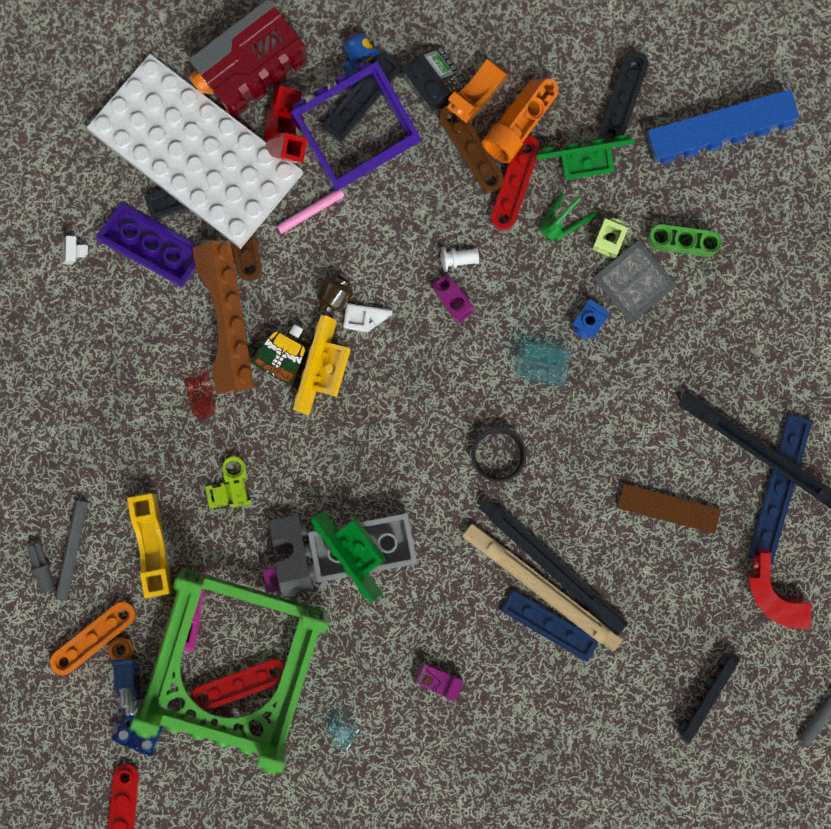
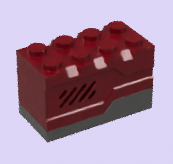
M266 0L189 59L194 69L189 79L200 93L212 94L229 115L240 116L248 109L247 103L253 99L259 101L267 95L266 89L272 84L275 86L282 84L287 79L286 73L292 69L298 71L303 68L307 63L305 60L308 59V55L302 40L271 1Z

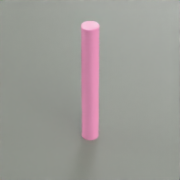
M341 189L334 191L276 226L282 234L345 197Z

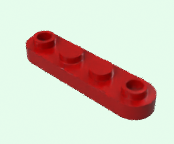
M528 135L522 147L508 165L491 215L492 225L497 230L507 231L516 222L537 160L536 155L540 151V144L533 136ZM524 146H530L532 151L530 153H524L522 148ZM506 215L508 221L505 223L500 222L499 216Z
M279 659L268 660L198 686L192 691L190 697L198 706L208 711L278 685L285 663ZM272 667L279 669L280 673L278 676L271 675L270 670ZM202 693L208 695V701L205 703L201 702L199 698Z
M122 764L114 771L108 829H135L140 774L138 769L132 764ZM122 773H128L130 780L127 782L123 781L121 778Z

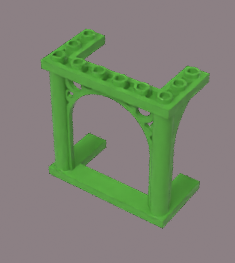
M182 568L174 586V589H177L176 597L144 701L138 707L131 730H135V734L138 736L150 738L151 735L156 737L159 726L162 725L169 732L179 733L183 731L190 733L189 736L193 739L204 740V738L214 740L213 743L221 747L231 745L238 747V751L252 755L253 752L258 753L257 766L262 767L261 770L268 774L283 773L286 764L285 741L319 632L325 634L329 625L328 611ZM202 588L300 617L279 686L272 698L255 712L239 717H222L209 713L191 699L183 685L180 672L181 657ZM171 683L178 686V691L167 694L168 689L172 690ZM181 697L185 700V705L182 709L178 711L168 709V703L173 698ZM188 709L194 710L196 712V716L193 718L192 714H184ZM264 712H272V714L268 717V719H271L270 724L268 723L267 719L263 716ZM217 719L218 724L211 723V720ZM252 719L260 721L263 725L264 731L260 736L254 735L249 729V722ZM237 723L242 724L244 732L239 728L235 730L233 726Z

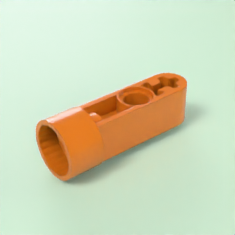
M532 79L527 83L498 124L492 127L482 141V146L492 157L503 163L511 162L522 147L523 141L557 97L558 85L553 79Z

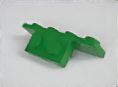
M630 134L616 136L615 142L605 143L604 138L590 141V146L580 147V143L565 145L566 150L556 151L555 147L541 149V154L536 155V159L562 156L565 180L614 173L611 148L636 144L635 138L630 139Z
M324 511L314 516L311 522L314 525L315 531L325 540L332 555L340 561L347 576L355 582L361 596L367 599L369 603H372L383 593L369 572L387 559L357 518L338 531Z

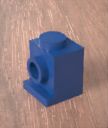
M589 299L571 325L575 329L573 333L583 340L587 338L592 340L610 312ZM586 317H592L594 324L588 325L585 322Z

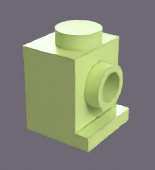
M605 218L592 250L615 259L628 230L624 226V222L615 218H610V220ZM612 234L615 240L613 242L607 241L606 235Z

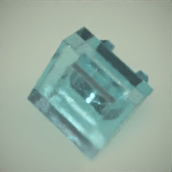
M331 722L326 732L334 736L331 745L339 750L347 751L360 729L346 722H343L341 726Z

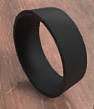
M493 427L487 429L473 443L471 451L472 463L476 471L489 481L505 482L511 480L521 472L525 465L526 448L524 442L517 433L508 428ZM493 433H503L510 436L516 441L520 449L521 457L518 467L513 473L502 478L486 475L481 471L476 461L478 444L483 438Z

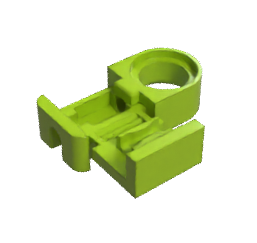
M229 457L222 466L224 482H229V484L224 485V483H221V487L212 488V485L205 486L209 509L226 506L228 502H233V504H229L231 508L250 505L252 500L248 501L244 484L247 474L244 462L238 457ZM231 461L238 462L241 466L240 473L230 475L226 470L227 464ZM211 489H212V492H213L214 502H212V499H211V494H210V490H211Z

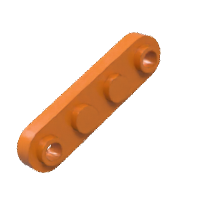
M119 602L112 606L52 655L50 659L51 669L58 675H67L73 672L135 621L136 609L128 602ZM121 610L128 612L126 619L120 617ZM63 657H66L69 661L66 667L60 663Z

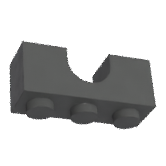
M298 514L270 520L271 538L276 554H292L286 560L275 562L278 582L283 597L312 591V580L316 579L313 564L309 565L308 559H312L310 544H305V538H309L306 523L301 524Z

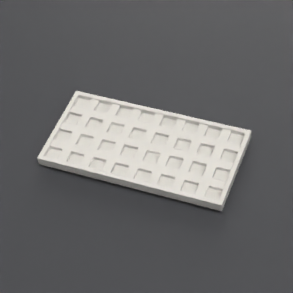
M151 54L87 126V130L240 249L303 175V170L292 162L272 157L268 153L265 141Z

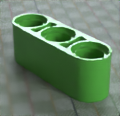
M664 224L655 226L647 237L648 244L652 249L701 257L715 255L722 246V239L716 232ZM654 233H663L666 241L658 243L654 239ZM679 236H687L690 239V246H682L679 243ZM704 239H711L715 244V248L713 250L706 249L703 245Z

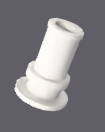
M442 247L440 261L444 272L448 271L449 266H452L454 269L459 265L479 264L478 249L456 251L454 248L447 252L446 248Z

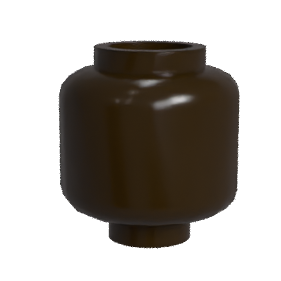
M334 274L333 277L327 276L316 295L321 302L320 307L331 313L334 310H344L353 295V289L350 287L351 282L337 274Z

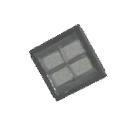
M639 240L593 277L595 282L630 324L677 286Z

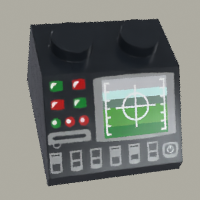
M441 46L420 54L401 68V76L430 114L449 102L448 99L454 91H460L468 84L467 80Z

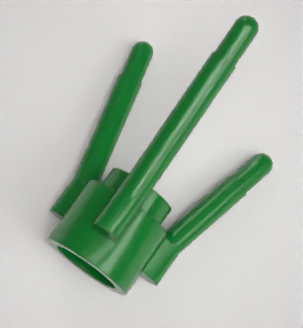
M561 193L546 217L540 222L541 226L538 230L550 242H553L555 239L560 241L570 232L598 216L599 212H593L562 231L564 225L561 221L582 198L578 196L557 218L553 217L551 219L564 198V194Z

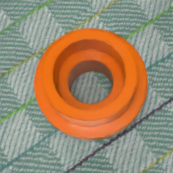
M123 637L114 639L108 647V654L112 660L131 658L134 653L131 641ZM119 645L124 646L126 649L123 655L117 652Z

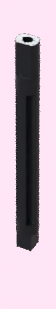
M686 392L678 404L681 408L729 438L831 509V488L821 483L740 428L691 392Z
M489 497L481 503L478 508L489 517L488 519L612 632L618 636L627 627L629 622L501 506H498Z

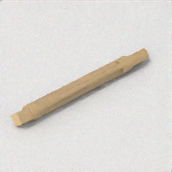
M472 523L464 533L463 538L597 642L602 643L612 652L620 645L622 640L612 633L607 626Z

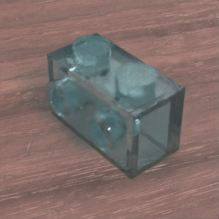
M521 340L515 378L564 387L569 369L571 349Z

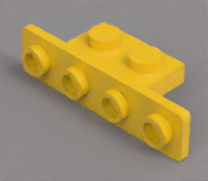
M321 315L316 324V333L308 351V360L301 374L300 387L294 398L293 410L305 415L310 414L316 392L337 397L351 351L347 347L331 344L337 321L327 315Z

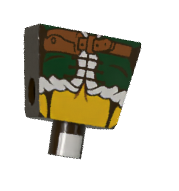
M292 324L286 336L275 331L251 359L250 363L287 385L294 387L307 353V349L298 344L305 330Z

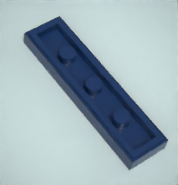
M512 589L500 610L588 662L599 643L585 631Z

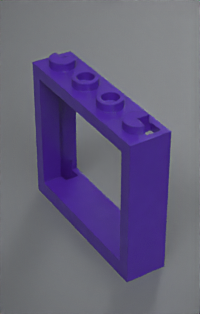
M367 61L356 67L358 73L349 77L348 73L334 80L337 84L329 90L327 86L322 87L313 93L314 99L307 102L304 98L293 104L294 110L289 113L301 136L308 138L307 146L333 191L340 190L422 141L378 62L370 64ZM371 74L406 137L336 178L300 115Z

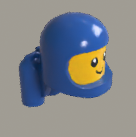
M357 33L346 40L344 50L350 61H344L343 69L351 77L358 73L356 67L371 61L380 54L377 48H373L367 35Z

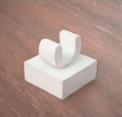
M66 236L62 240V264L72 265L76 261V257L88 255V245H76V236Z

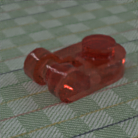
M209 373L201 374L199 378H184L193 415L202 420L211 418L216 412V401ZM204 387L205 394L196 395L195 388Z

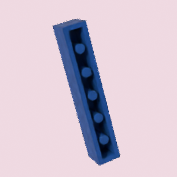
M790 89L648 130L645 137L653 163L661 162V165H666L674 162L675 157L684 155L685 158H690L698 155L699 150L708 148V151L718 150L723 147V143L731 141L732 145L746 141V137L755 135L756 138L770 134V130L779 128L780 131L794 127L793 123L800 116Z

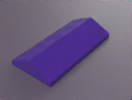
M122 202L95 237L97 241L181 288L193 277L196 271L193 248L199 245Z

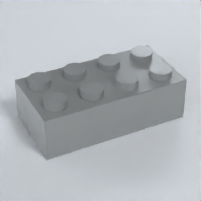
M408 513L360 522L387 559L371 572L417 564ZM344 525V526H339V527H336V528L338 529V531H340V530H341L342 528H344L346 525ZM316 531L308 532L317 583L349 577L337 557L330 552L322 536L317 534Z

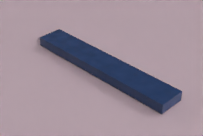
M788 413L777 453L800 468L813 420ZM773 468L747 558L753 559L754 555H758V548H768L771 552V565L774 561L795 483Z

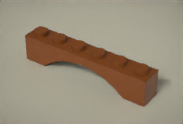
M209 241L194 247L193 255L196 272L210 292L217 315L218 347L212 369L216 395L238 393L254 388L231 242Z

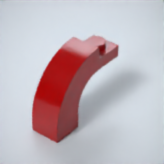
M278 85L275 87L271 110L267 111L266 147L272 157L300 164L304 161L308 138L297 136L296 125L289 113L294 110L292 105L300 101L302 91Z
M758 548V555L753 556V570L757 571V573H747L748 586L756 604L766 616L783 626L810 629V601L808 598H787L773 590L770 580L771 552L768 548Z

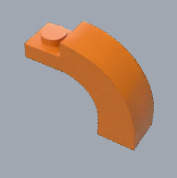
M487 59L462 90L452 93L448 99L450 104L447 108L464 122H469L485 107L510 74L491 59Z

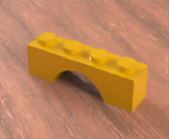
M157 494L127 498L131 523L134 527L139 546L140 576L144 598L173 593Z

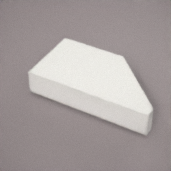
M348 303L343 329L369 332L389 318L393 310Z

